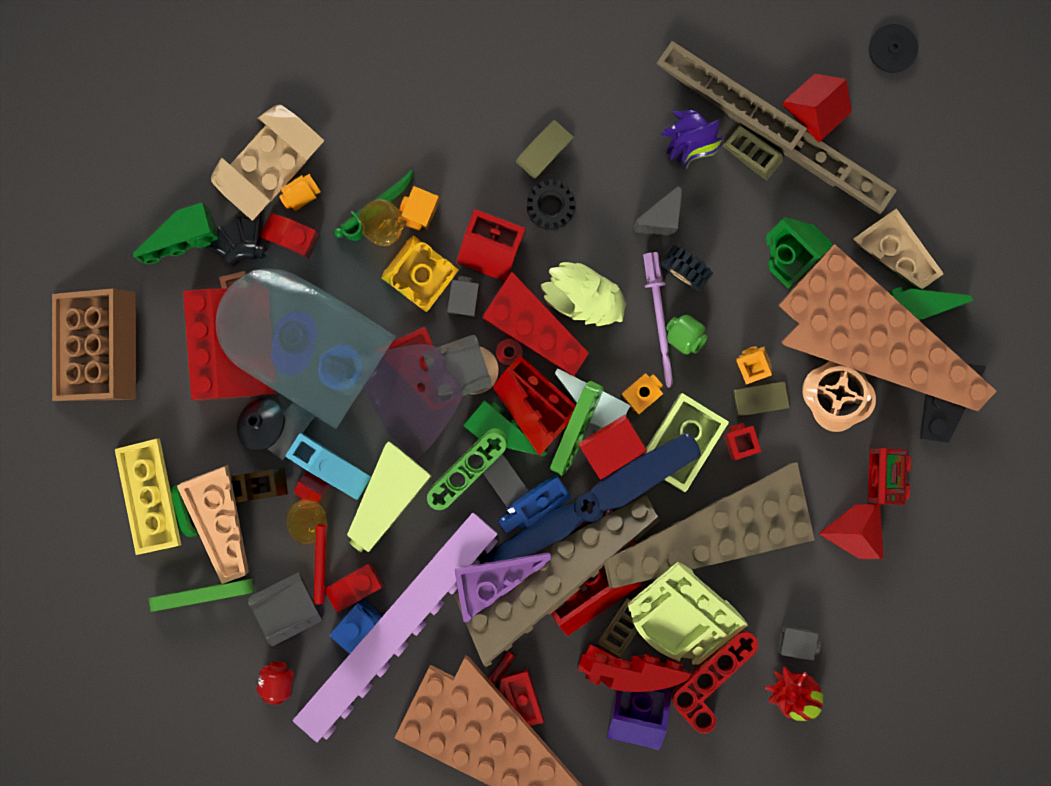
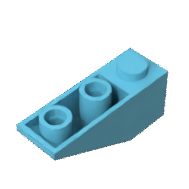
M299 433L285 457L356 500L359 499L371 480L370 475L303 433Z

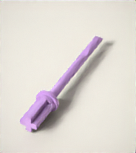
M659 252L643 254L647 279L645 288L652 287L659 342L663 354L664 377L667 387L670 388L673 386V376L668 355V341L660 286L666 285V282H663Z

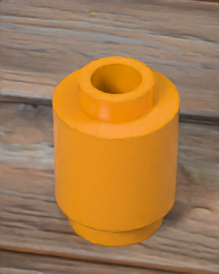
M310 174L305 177L301 175L281 188L283 194L279 198L287 210L293 208L294 211H297L316 199L315 195L321 191Z

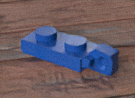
M555 473L513 502L507 508L508 512L499 518L498 522L506 533L516 526L520 529L525 526L528 528L571 499L572 496Z

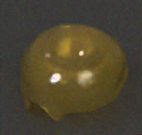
M304 499L294 503L286 514V526L290 536L302 544H312L315 542L316 524L327 525L326 512L323 506L315 500Z

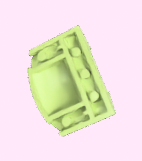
M679 562L674 564L628 603L629 612L631 611L636 629L653 648L677 661H680L681 658L692 659V664L694 665L701 664L748 626L744 618L727 600L724 601L695 576L692 569Z

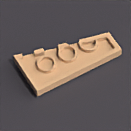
M223 466L177 485L221 583L224 584L245 576L249 570L229 466Z

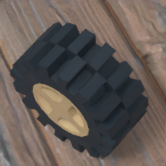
M676 245L672 246L661 262V266L671 273L673 277L699 292L713 274V271L705 263Z

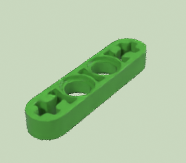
M592 380L586 384L578 399L550 467L551 471L562 477L568 472L580 447L578 443L583 440L603 393V386Z
M494 428L488 430L431 486L427 494V502L430 507L435 510H444L458 498L505 451L507 435L502 430ZM490 438L493 440L499 438V446L493 445L489 449V453H487L485 449L489 446ZM474 454L480 455L484 463L478 467L473 466L469 462V457ZM456 472L461 473L465 477V482L460 485L455 484L451 481L450 476ZM447 486L449 490L446 492L444 500L439 499L437 501L435 499L436 493L441 494Z
M246 579L148 598L150 612L245 595L253 593L255 590L253 579Z

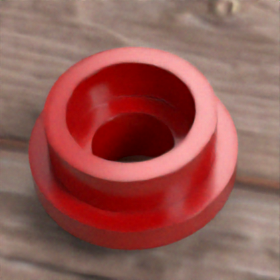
M514 339L502 340L496 348L497 359L506 366H510L523 354L520 343ZM507 347L514 349L515 352L512 357L504 355V350Z

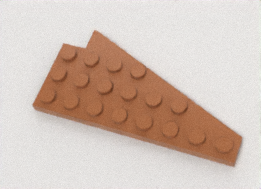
M465 655L455 677L432 665L429 666L398 729L395 739L490 786H583L469 656Z

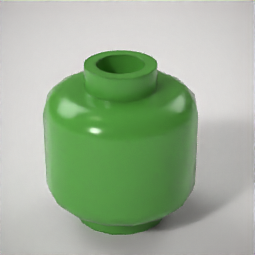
M684 314L679 318L674 317L666 327V330L669 331L667 335L668 343L684 354L697 353L708 338L705 335L706 327L688 314Z

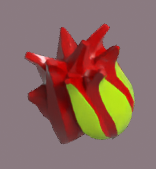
M783 667V674L774 671L778 682L771 686H765L766 690L773 692L768 699L769 703L776 704L780 712L788 719L793 718L796 721L815 719L822 711L821 708L824 703L822 689L815 679L806 672H790L786 667Z

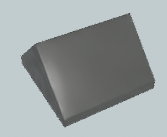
M679 186L640 216L635 221L632 229L636 233L674 236L678 229L682 189Z

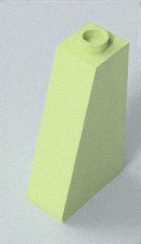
M388 441L382 451L347 534L351 538L349 543L360 552H363L364 549L370 552L432 477L431 474L392 442Z

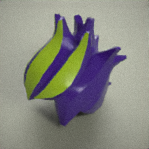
M673 110V113L679 120L672 127L664 129L665 132H661L662 136L673 137L666 154H670L673 150L670 160L673 161L678 157L677 162L680 163L682 161L684 163L683 169H687L689 163L694 159L713 156L720 149L723 137H717L719 120L707 123L704 117L694 110L682 112Z

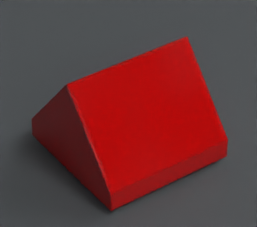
M306 471L298 481L293 493L317 507L331 484Z

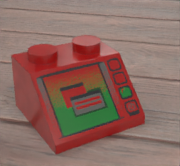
M869 449L867 503L906 505V499L910 497V484L906 483L907 472H910L911 457L907 456V450Z

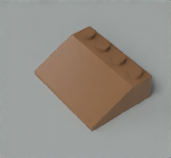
M102 289L52 294V401L136 399V291Z

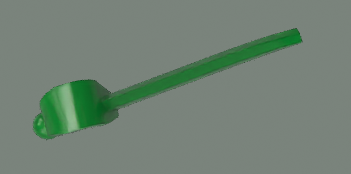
M410 170L398 183L357 213H354L352 210L350 213L353 216L340 225L342 228L334 230V236L337 238L345 236L351 241L361 240L365 234L362 222L406 189L413 177V170ZM359 225V229L357 230V232H355L354 234H347Z

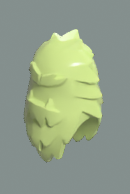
M563 262L559 264V267L549 269V273L552 275L550 278L551 282L541 284V290L545 294L544 300L548 305L561 314L571 317L573 320H585V324L596 323V326L612 324L615 321H623L624 309L627 303L618 285L580 263Z

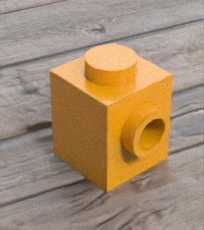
M413 186L410 196L403 198L399 209L402 212V219L406 221L405 225L417 231H420L421 227L428 230L440 202L439 196Z

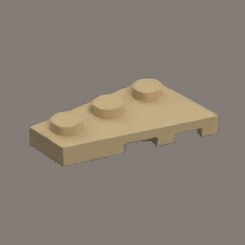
M897 208L851 240L919 290H922L944 274Z

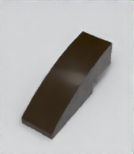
M284 468L231 476L236 503L288 495Z

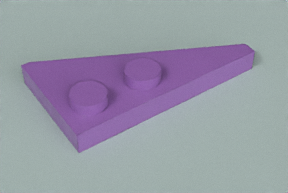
M550 552L455 568L463 622H468L482 609L490 606L496 599L512 590L530 574L542 568L545 563L551 560Z

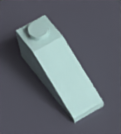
M557 368L555 376L577 404L587 383ZM603 392L590 423L595 425L593 430L597 432L621 416L626 415L630 405Z

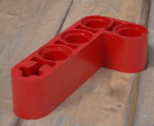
M740 631L690 673V679L678 684L671 693V701L675 708L699 733H709L716 726V717L704 703V700L751 658L758 649V640L749 631ZM742 637L746 640L749 639L747 641L749 644L747 649L740 647L741 643L739 640ZM730 647L740 655L738 658L728 650ZM722 655H729L731 658L730 665L727 668H719L717 664L718 659ZM701 674H709L711 676L710 684L706 687L699 686L697 684L698 677ZM682 692L691 694V701L687 705H679L677 703V698ZM708 713L710 718L707 724L702 726L696 724L698 714Z

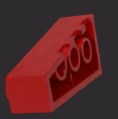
M513 272L510 273L482 317L488 324L572 376H575L589 354Z

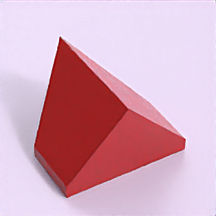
M880 504L854 505L819 533V535L858 559L884 558Z

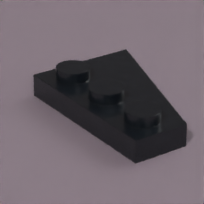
M968 364L977 374L982 376L986 366ZM925 394L919 439L949 443L966 407Z

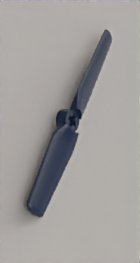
M684 433L604 477L590 491L591 493L580 496L576 503L553 510L530 527L525 528L491 550L488 554L482 556L480 564L533 555L568 536L584 520L591 523L599 521L605 511L626 505L700 456V448L697 441L691 434ZM589 502L595 505L593 506L594 512L591 514L585 511L588 509L587 504Z

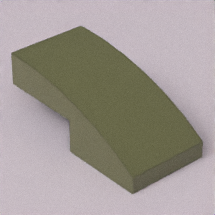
M553 120L517 158L516 163L536 179L572 142L574 137L557 121Z

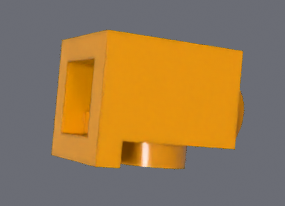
M757 346L750 347L744 350L742 355H739V358H736L746 384L772 375V364L765 347L759 349Z
M645 373L620 396L630 405L635 414L639 415L663 395L660 390L663 385L654 374L649 377ZM640 388H648L649 395L642 397L639 394Z

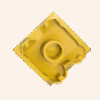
M413 235L406 241V244L387 269L384 270L381 278L427 312L459 269L432 250L428 244L420 241Z

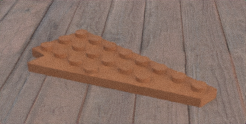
M835 244L830 247L778 304L784 312L798 323L781 341L784 346L975 411H979L997 392Z

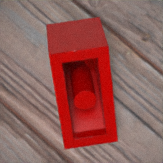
M270 213L260 238L309 259L320 235L316 230L296 221Z
M370 562L325 588V593L338 613L379 590L384 584Z

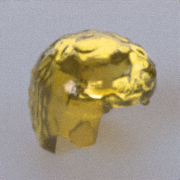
M384 199L372 200L363 207L359 215L363 227L362 233L371 242L382 247L394 244L399 239L405 228L404 218L394 204Z

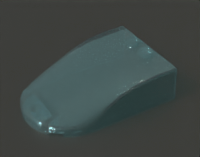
M279 269L257 270L239 278L223 295L216 314L217 337L222 350L232 363L335 429H337L396 337L322 289L293 273Z

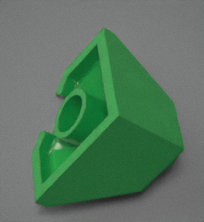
M784 217L766 235L767 246H769L770 259L768 260L769 271L789 289L827 252L833 243L814 225Z

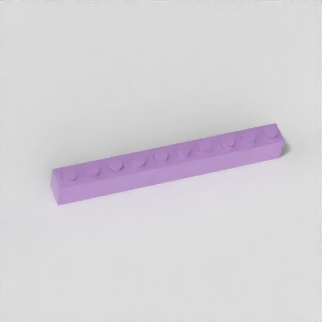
M473 512L293 719V722L314 741L318 742L322 737L327 740L337 728L334 722L340 716L345 719L355 708L352 704L354 699L358 695L363 698L373 687L369 683L376 674L381 677L391 666L387 661L392 655L395 654L399 657L409 644L405 640L411 633L417 636L427 623L423 621L429 613L435 615L444 605V602L441 600L447 592L452 595L458 589L455 568L478 565L480 561L477 557L483 550L487 554L498 542L495 539L498 533Z

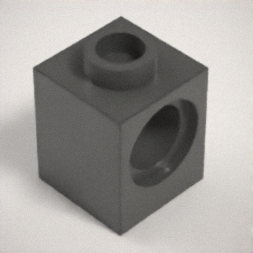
M459 276L458 281L452 280L447 310L449 315L475 318L480 286L478 283H474V278Z
M782 625L777 652L785 656L814 661V656L819 654L821 648V639L818 638V633Z

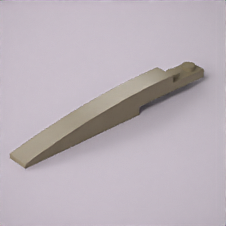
M671 41L658 60V66L720 111L832 187L836 185L875 212L881 214L897 191L822 141L818 142L806 131V127L675 42Z

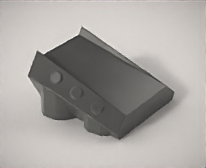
M475 334L422 353L439 404L455 400L470 393L479 392L484 388L492 386L491 378Z
M299 572L248 597L249 606L266 637V641L271 647L323 621Z

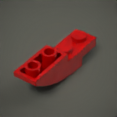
M593 653V656L582 654L579 665L590 673L601 675L599 681L607 687L620 691H655L678 685L689 680L691 674L682 668V663L667 659L666 663L660 662V658L646 653L643 657L633 655L631 662L621 658H617L616 662L610 661L608 656L600 653Z

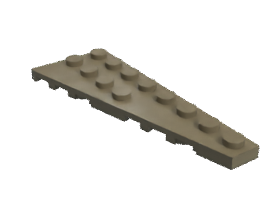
M789 463L783 468L771 472L764 478L743 487V489L695 512L690 517L676 522L671 527L604 560L609 588H617L659 578L677 562L690 569H696L814 541L798 463Z
M647 495L533 554L550 552L551 560L545 563L538 571L533 572L522 580L520 584L505 595L496 599L490 606L482 609L468 622H465L481 661L486 667L491 665V661L501 652L509 650L512 647V643L524 633H529L533 629L532 626L547 613L550 615L579 590V586L591 576L595 577L599 573L598 570L604 566V560L621 552L632 541H637L660 522ZM457 593L454 597L462 614L459 593Z

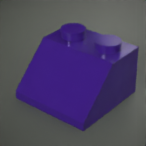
M672 687L645 692L615 690L607 738L660 750L668 727Z

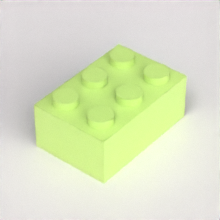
M681 393L648 444L647 452L643 453L642 456L684 433L691 434L699 445L700 456L664 479L682 492H686L729 422Z

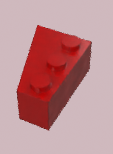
M519 356L505 370L493 386L539 456L565 429L576 407L568 397L522 356Z

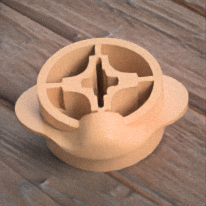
M829 361L825 365L811 371L803 383V398L810 407L815 420L826 430L833 432L847 430L854 424L869 417L875 408V391L865 377L864 372ZM840 374L836 385H825V387L819 385L825 377ZM848 377L857 383L861 396L848 388ZM837 389H841L842 395L846 396L841 401L836 400V395L833 394ZM817 393L822 394V397L830 401V413L820 405ZM843 404H859L858 409L853 413L838 416Z

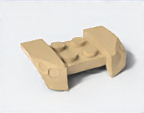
M275 105L260 115L257 119L265 125L264 128L231 164L221 158L211 175V182L252 221L281 192V188L290 182L324 142L306 123L282 105Z

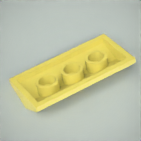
M160 438L115 449L136 555L180 546L181 540Z

